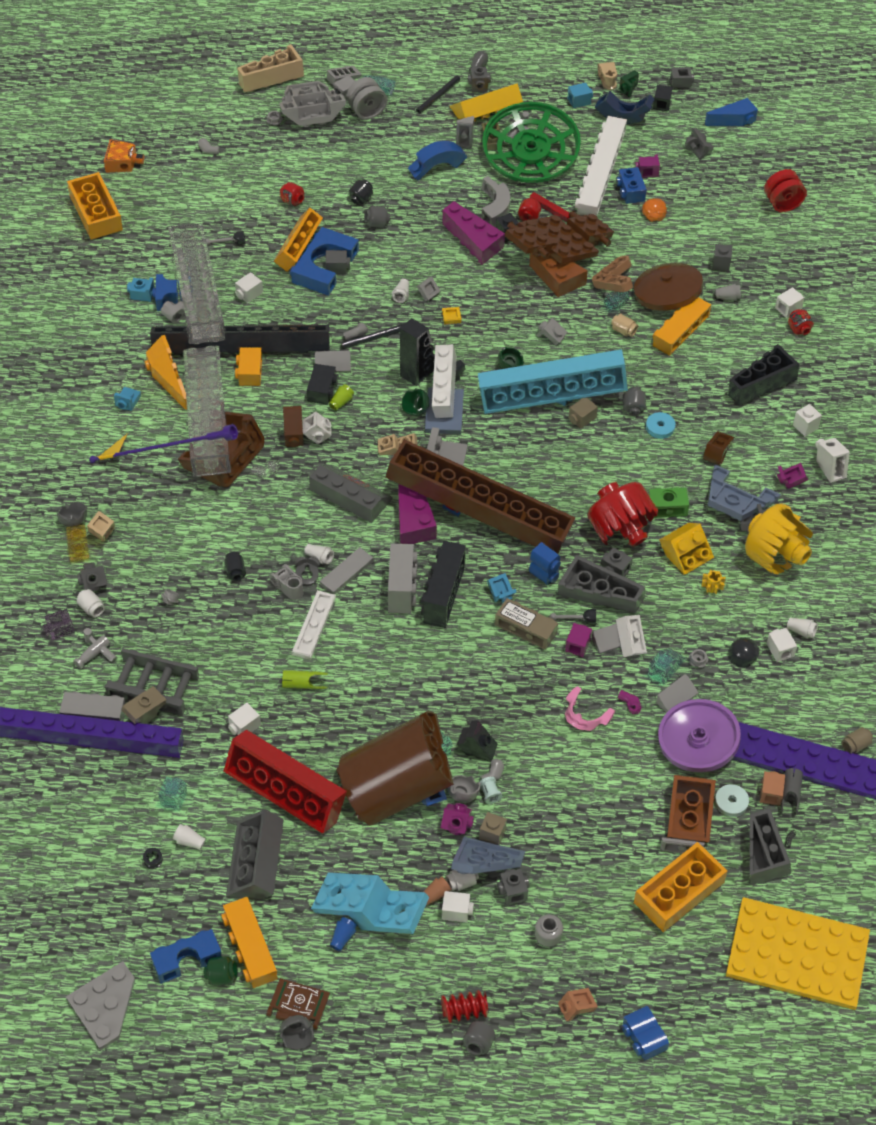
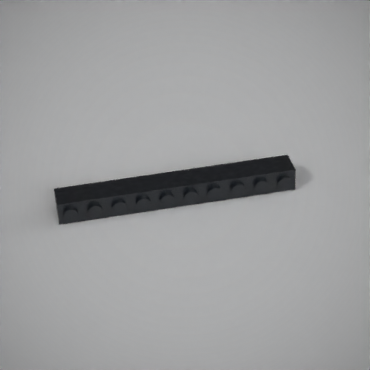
M329 324L152 326L150 332L151 346L162 335H165L171 352L177 355L184 353L201 354L205 352H210L211 354H218L220 352L236 354L240 352V348H261L262 352L266 354L273 352L307 353L309 351H330Z

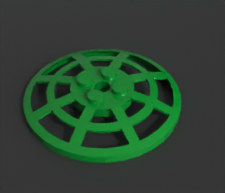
M521 102L503 108L489 120L482 139L483 152L489 164L501 175L524 183L550 181L567 172L577 160L581 144L579 130L572 118L559 108L541 102ZM538 110L543 111L544 114L541 120H521L518 112ZM512 114L514 123L507 126L501 133L493 129L494 125L502 118ZM552 114L560 118L570 129L561 133L555 126L548 123L550 115ZM529 124L539 125L538 128H537V130H536V129H526V130H525V127H524V125H529ZM518 128L519 133L514 138L506 136L511 130ZM545 128H548L556 136L549 139L543 131ZM489 134L498 138V154L489 155L487 142ZM573 134L575 138L574 155L565 154L566 145L564 139ZM503 141L512 145V151L503 153ZM560 142V153L551 152V145ZM529 145H534L535 148H532V149H531V148H528L527 146H529ZM515 157L520 161L518 167L512 165L507 158ZM548 157L556 159L548 167H545L543 161ZM492 160H502L507 167L514 170V173L510 174L504 171ZM561 160L571 161L562 170L552 175L549 173V170L556 167ZM527 164H536L539 170H524ZM521 173L531 175L542 173L544 177L525 178L519 176Z

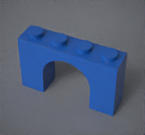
M321 227L319 232L315 233L312 242L307 245L297 264L291 268L290 276L292 283L329 296L336 286V273L320 268L313 262L322 256H326V250L347 251V258H350V262H352L359 252V239Z

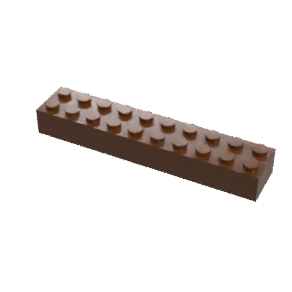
M406 439L403 440L391 459L385 476L389 480L536 547L542 542L557 554H559L576 518Z

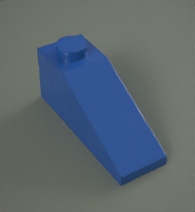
M746 98L707 112L705 125L744 126L752 124L756 121L758 109Z

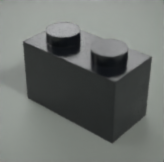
M321 364L314 365L307 387L308 402L329 404L330 398H333L335 388L333 387L338 384L339 375L336 374V367Z

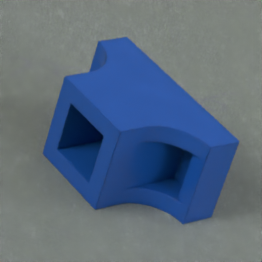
M156 274V288H153L152 292L153 298L156 301L157 311H161L163 304L167 301L174 304L178 303L177 280H168L164 278L163 274Z

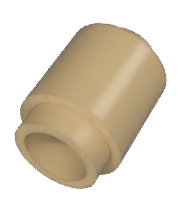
M623 314L615 315L611 322V325H613L612 329L626 337H633L638 329V324Z

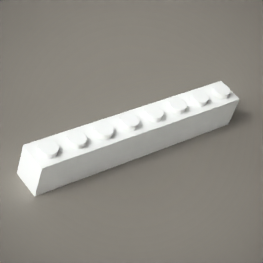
M608 116L606 122H603L602 133L600 132L598 136L599 143L595 144V154L591 156V165H588L587 176H584L583 179L584 187H580V198H577L575 202L578 215H598L626 132L627 119Z

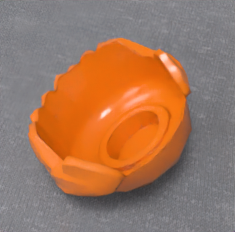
M649 199L642 205V213L651 222L656 220L662 221L667 214L666 204L662 199Z

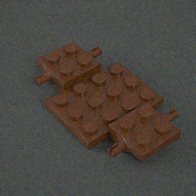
M571 211L569 213L571 218H568L567 224L556 215L522 221L518 223V226L510 222L507 226L509 229L506 230L505 237L526 254L532 253L536 257L543 256L545 259L551 256L557 262L563 264L597 257L599 250L594 246H597L600 242L610 246L611 240L608 238L613 236L614 231L594 214L581 216L575 211Z

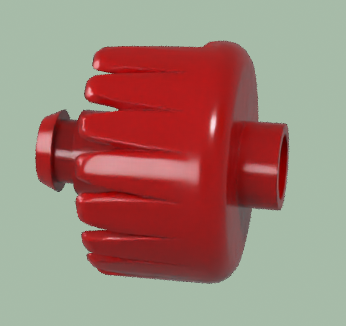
M613 482L598 491L597 494L600 499L589 508L587 517L601 541L608 545L607 535L610 537L613 535L612 527L615 531H620L624 539L629 540L628 544L632 547L644 542L648 538L647 532L644 533L643 531L644 526L648 523L647 519L651 522L658 514V509L644 486L640 482H630L619 487L617 482Z

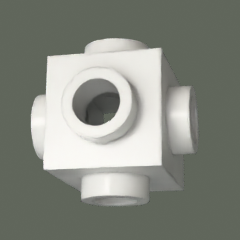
M314 412L302 420L303 434L315 443L319 444L332 436L331 422L319 413Z

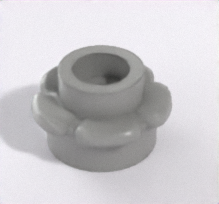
M271 111L268 113V124L279 125L283 119L279 112Z
M165 589L164 593H161L163 602L169 605L179 602L178 598L180 595L175 591Z
M701 649L694 650L689 655L690 664L693 667L697 666L699 668L706 666L708 662L706 652Z

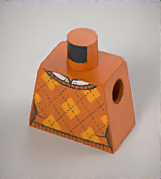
M110 139L104 158L105 172H132L135 163L144 164L145 156L144 154L136 153V147L132 143Z

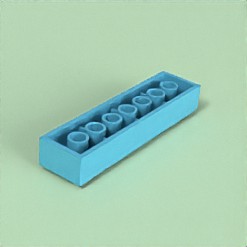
M622 349L478 373L485 414L628 391Z

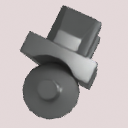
M692 128V133L686 138L685 142L687 150H693L698 159H703L705 155H710L714 149L711 143L706 142L707 139L704 133H700L697 128Z

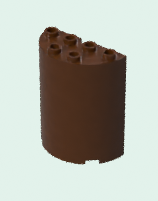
M426 711L344 753L340 757L339 767H337V773L342 783L340 787L347 791L346 797L360 821H364L369 826L374 825L454 785L447 755L442 749V744L444 743L436 713Z

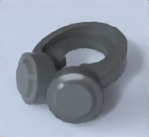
M305 557L297 558L295 560L296 574L301 577L303 586L315 584L319 576V560L315 557H310L308 560ZM308 566L313 575L309 579H304L301 575Z

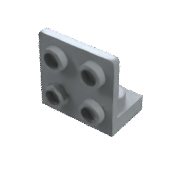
M432 427L427 450L464 466L468 445L442 441V436H439V428Z

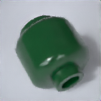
M229 956L213 957L209 959L207 966L204 967V977L213 986L229 985L238 976L237 963Z

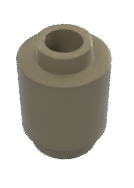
M860 727L844 737L841 742L842 747L846 752L856 754L872 745L873 735L870 730Z

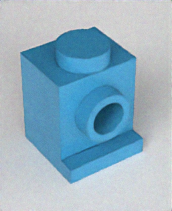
M151 277L149 280L133 278L132 282H128L127 292L130 293V299L151 302L153 297L152 289L155 288L154 279Z

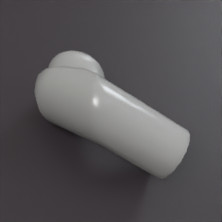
M493 759L490 763V772L481 775L480 780L490 776L499 780L504 769L503 762L499 759Z

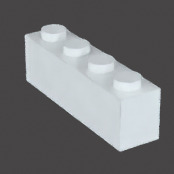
M453 344L435 346L432 409L435 418L453 417L457 358Z

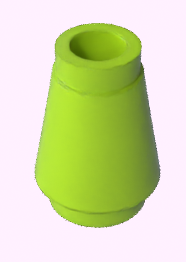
M346 384L339 386L329 406L337 411L353 399L354 391Z

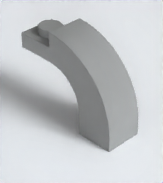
M486 176L483 178L482 190L493 202L482 208L481 219L496 227V218L509 214L510 191L504 182L498 185L496 181Z

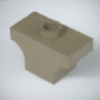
M152 686L124 704L121 711L134 724H147L155 719L157 712L166 704L167 699Z

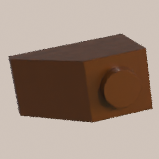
M302 406L283 407L285 447L304 446Z

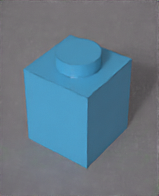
M587 83L568 86L567 99L573 108L591 104L593 91L588 87Z

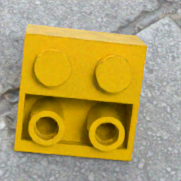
M687 523L659 539L665 556L683 575L714 558L700 523Z

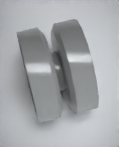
M370 77L358 79L349 87L346 93L348 104L357 116L363 120L377 117L387 105L385 92Z

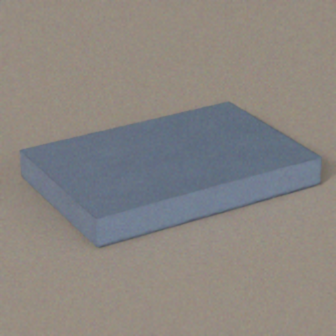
M428 387L429 407L426 410L425 433H431L432 427L439 428V434L461 435L464 389H455L453 417L435 418L432 409L433 388Z

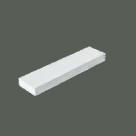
M317 590L293 648V656L312 659L335 602L336 595Z

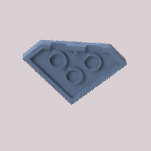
M464 837L453 859L451 869L461 874H476L518 868L522 865L525 851Z

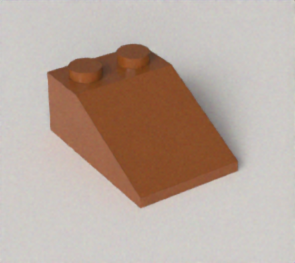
M674 775L668 838L709 843L716 780Z

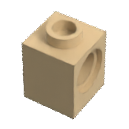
M100 511L96 513L87 525L88 531L103 542L106 541L116 528L114 521Z

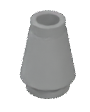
M732 284L716 289V299L733 301L741 299L740 285Z

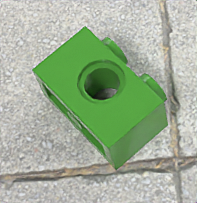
M686 488L649 489L648 494L658 509V514L654 518L688 516L689 500Z

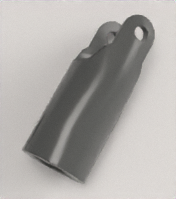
M789 768L784 772L785 782L781 812L783 813L784 802L791 800L797 805V815L800 807L803 772L799 769H795L794 772V768Z

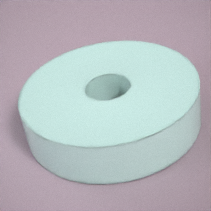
M729 784L721 787L715 797L717 809L729 817L742 815L747 810L749 804L747 792L737 785Z

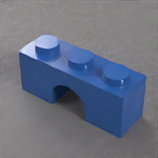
M212 929L199 931L195 936L187 939L181 938L174 944L166 947L161 946L150 952L152 964L160 984L181 976L179 963L185 957L192 956L197 958L203 968L207 966L209 959L222 956Z

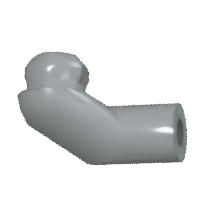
M205 138L199 139L198 146L203 153L219 154V146H211Z
M359 323L356 328L343 334L347 341L365 335L368 328L364 323Z

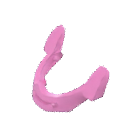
M577 686L568 694L566 700L569 702V706L565 711V717L567 722L575 728L592 731L600 724H609L613 718L615 710L609 708L597 719L588 721L582 719L580 713L575 714L573 712V706L577 703L576 698L581 688Z

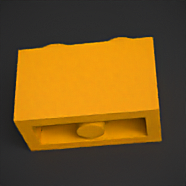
M240 348V354L236 355V366H239V368H235V379H239V386H261L262 349Z

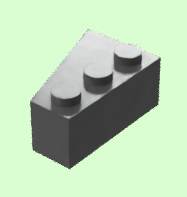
M770 808L750 814V886L790 875L791 863Z

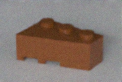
M530 253L529 266L557 297L587 284L588 270L576 263L560 264L551 256L545 259L543 256L536 257Z

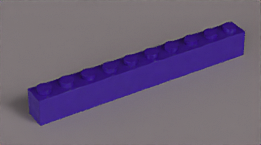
M0 707V737L180 758L183 747L182 728L142 723L134 724L133 722Z

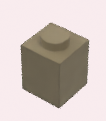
M587 397L582 398L570 406L568 418L572 424L583 428L597 418L598 407Z
M487 812L480 827L479 840L500 845L506 832L507 819Z

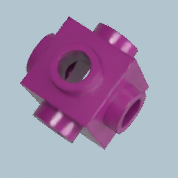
M448 803L444 808L440 828L449 830L454 835L465 834L468 828L471 829L474 816H471L472 809L467 808L465 804L456 803L453 805Z

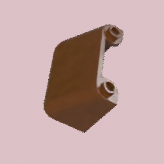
M221 411L213 421L214 431H221L224 426L233 424L238 430L237 439L230 441L225 440V438L211 440L197 456L192 451H185L178 458V461L184 469L220 487H228L263 448L265 443L264 436L251 414Z

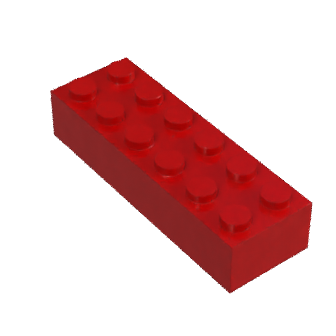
M247 729L232 739L223 772L322 834L337 823L347 793L346 790Z

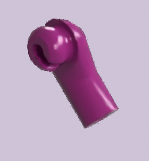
M624 690L619 692L618 699L627 703L630 713L638 714L641 711L639 698Z

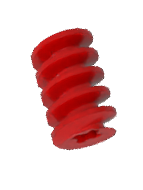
M477 990L475 997H473L471 992H467L466 999L462 993H458L457 1000L453 994L449 995L448 1001L444 995L441 996L443 1018L447 1017L449 1023H452L453 1016H456L458 1022H461L462 1015L468 1021L472 1013L476 1019L479 1018L480 1012H482L484 1018H487L488 1003L485 990L483 996Z

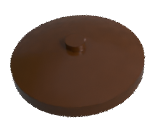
M665 263L654 266L644 271L634 283V294L637 302L648 309L658 311L684 307L695 301L703 291V278L700 271L684 263Z

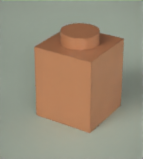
M764 771L760 803L781 805L785 782L784 774Z

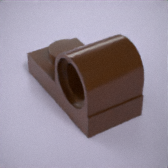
M717 431L706 445L703 460L721 466L727 450L733 444L735 437Z

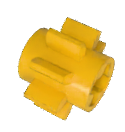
M710 570L708 575L703 574L701 587H705L707 593L717 594L719 589L724 590L726 577H722L720 571Z

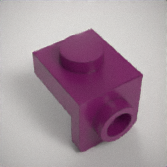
M801 462L783 470L781 465L778 466L780 473L777 474V477L781 484L784 483L787 489L808 481Z

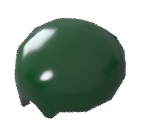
M504 347L497 357L498 365L501 369L523 366L524 364L523 355L515 348Z
M417 388L406 391L401 404L403 411L412 416L424 414L429 407L428 394L422 389Z

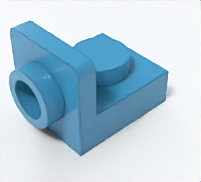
M124 387L120 394H114L115 406L122 410L132 411L141 397V392Z

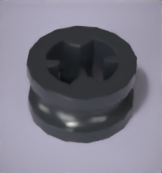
M149 848L144 852L143 860L145 866L149 869H156L161 866L163 858L159 849ZM153 855H156L157 859H153V861L150 862L149 857L152 858Z

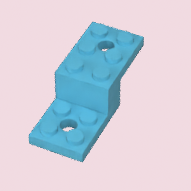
M328 873L311 909L319 914L350 916L361 930L414 934L429 896L425 892L390 890L378 875Z

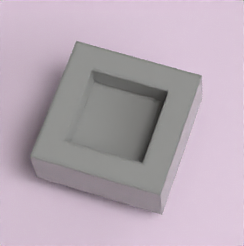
M432 276L416 286L425 301L440 292Z

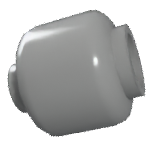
M550 914L540 917L535 925V939L542 946L552 947L557 945L562 939L563 934L561 920L555 915Z

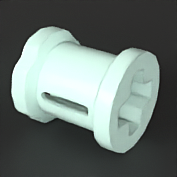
M490 776L480 781V789L484 792V800L487 804L496 803L502 799V793L496 787L495 777Z

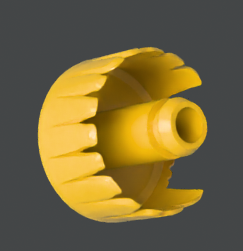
M783 503L775 504L765 512L756 515L749 524V534L745 543L746 554L770 573L779 574L784 572L782 568L790 569L792 565L788 561L797 565H803L809 560L812 550L809 547L810 541L806 537L811 538L813 532L793 516V512L788 505ZM777 553H780L784 556L786 564L774 563V558L769 554L776 556Z

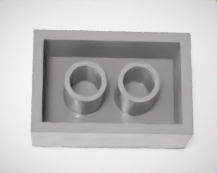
M390 544L388 613L411 614L412 606L416 607L417 552H414V544Z

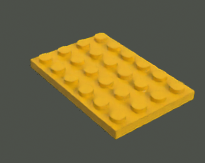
M743 897L726 977L856 1010L870 929Z

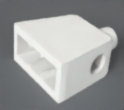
M836 438L828 440L819 439L816 441V461L829 482L832 483L847 478L849 450Z

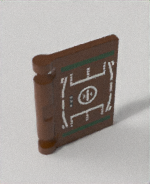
M280 978L266 1016L271 1017L273 1010H277L276 1019L282 1021L290 1016L303 1015L309 1020L314 1021L313 1029L318 1030L330 992Z

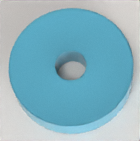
M653 413L647 418L646 430L655 438H668L674 433L675 420L667 413Z

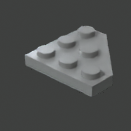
M123 961L66 996V1000L100 1051L120 1039L131 992L135 984L134 976Z

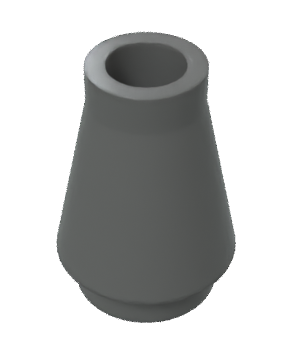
M480 50L474 54L469 71L471 68L483 67L488 62L486 52Z

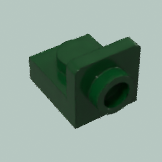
M636 70L620 78L619 90L629 98L632 97L633 88L638 85L639 73Z

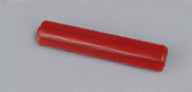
M533 192L530 195V198L536 199L540 203L541 208L560 217L565 222L568 221V218H571L569 216L570 212L539 194Z

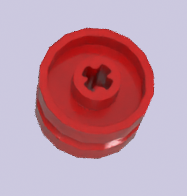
M791 169L776 172L770 176L764 185L766 196L774 209L780 213L796 209L804 202L807 196L806 188L796 172Z

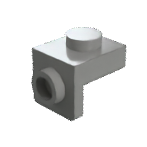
M551 318L547 322L544 320L539 325V331L536 336L540 337L544 334L554 345H558L567 331Z

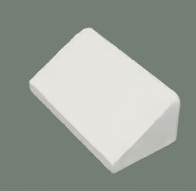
M640 615L624 616L616 619L623 657L647 654Z

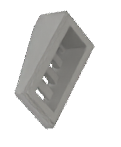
M354 65L326 71L327 80L332 85L334 82L347 76L354 80L362 77V74Z

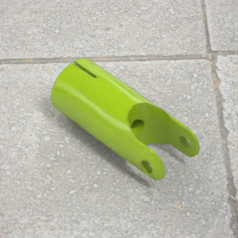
M283 670L282 688L326 689L328 688L326 686L312 685L310 677L313 675H328V673Z

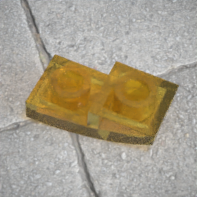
M85 525L66 527L70 562L90 559Z

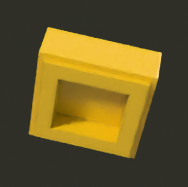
M459 307L442 308L444 325L462 322Z

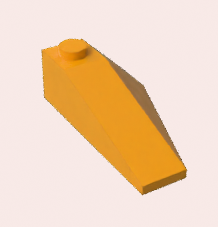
M162 335L146 352L147 360L144 361L146 370H150L152 377L187 410L189 409L188 398L182 380L179 378L176 363H173L170 346L165 335Z

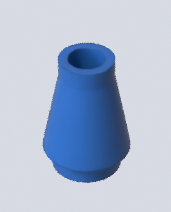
M345 917L337 921L330 947L341 951L355 934L357 924Z

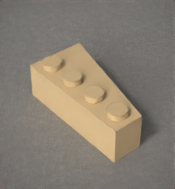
M290 44L286 46L287 49L283 51L279 49L272 56L265 55L258 62L254 60L238 67L239 85L243 91L251 92L255 89L266 88L270 85L281 84L285 81L303 77V60L294 47Z

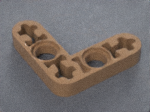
M624 255L616 258L592 277L594 287L616 292L631 290L633 288L631 278L621 276L632 265L629 256Z

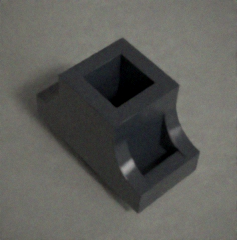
M479 720L471 721L469 727L462 729L457 745L467 756H478L486 761H492L498 743Z

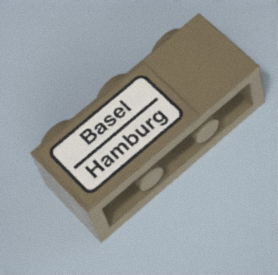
M508 598L495 614L496 626L545 650L558 631V622L554 619L545 617L534 609H529L519 602Z

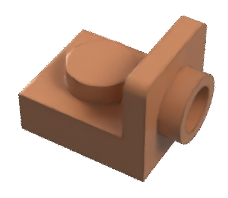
M589 988L567 991L558 1002L566 1021H571L577 1014L594 1012L598 1007Z

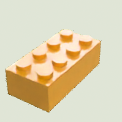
M99 172L67 181L69 196L90 240L123 230L121 215Z
M696 842L636 890L634 904L664 933L724 884L728 871L700 843Z

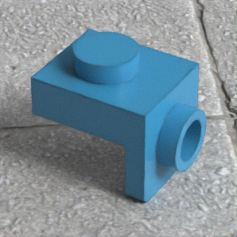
M505 573L486 581L495 602L501 600L504 603L507 598L512 600V595L517 593L516 589L512 590Z

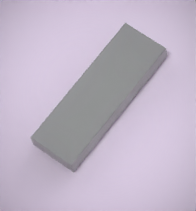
M359 547L320 580V585L335 595L373 563L374 558Z

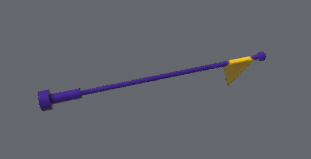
M232 424L224 426L221 431L207 433L205 436L120 452L128 435L127 433L100 456H90L89 461L95 463L97 460L205 439L209 441L225 438L227 441L235 440L238 437V430Z

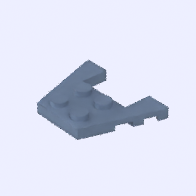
M718 465L714 466L707 505L715 510L742 521L758 512L757 504H761L762 509L779 500L781 494L766 487L757 497L726 483L725 481L729 477L730 471Z

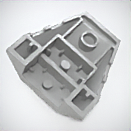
M313 81L287 85L284 92L285 96L282 97V102H280L279 106L282 113L296 124L309 127L312 124L323 125L331 122L345 106L346 100L342 94L337 95L334 89L330 91L328 86L322 82Z

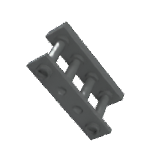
M122 648L123 662L126 663L117 681H107L105 685L107 696L116 695L124 697L125 702L131 701L146 691L144 687L152 669L163 672L156 687L161 694L171 674L181 676L182 678L174 696L163 695L167 700L166 704L159 711L183 717L185 705L184 700L181 698L189 680L198 681V667L192 664H183L140 653L134 649ZM133 665L142 666L144 669L137 685L134 687L125 685Z

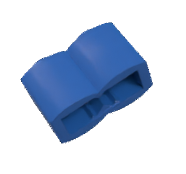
M541 542L531 552L529 572L546 585H549L551 582L554 583L560 575V555Z
M648 1006L624 1016L623 1025H621L625 1036L631 1037L634 1042L632 1046L637 1056L641 1055L645 1061L668 1050L669 1041Z

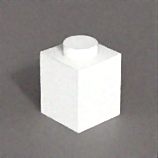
M251 272L235 282L236 296L247 303L263 293L262 281Z
M792 287L777 296L775 308L788 318L794 310L802 309L805 297Z
M808 404L796 412L793 426L804 436H807L819 428L822 415L813 406Z
M787 628L776 629L769 633L766 644L776 662L795 656L797 645Z
M248 703L228 716V728L233 735H239L246 729L253 732L261 726L260 715Z
M445 891L442 920L467 923L468 915H473L474 903L470 902V894Z

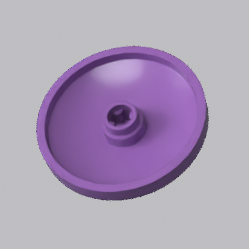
M692 699L675 705L664 715L660 722L658 738L662 753L673 765L690 772H709L723 767L732 760L739 749L741 733L738 720L727 707L712 700Z

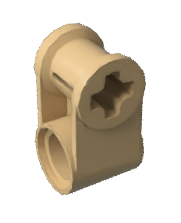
M598 63V75L603 87L606 90L616 89L617 71L615 63Z

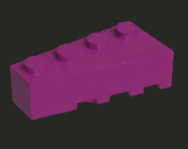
M453 201L443 209L442 224L454 237L460 240L463 246L469 249L470 254L473 257L475 256L481 265L504 248L505 233L460 204Z
M398 484L400 544H416L437 539V525L427 497Z

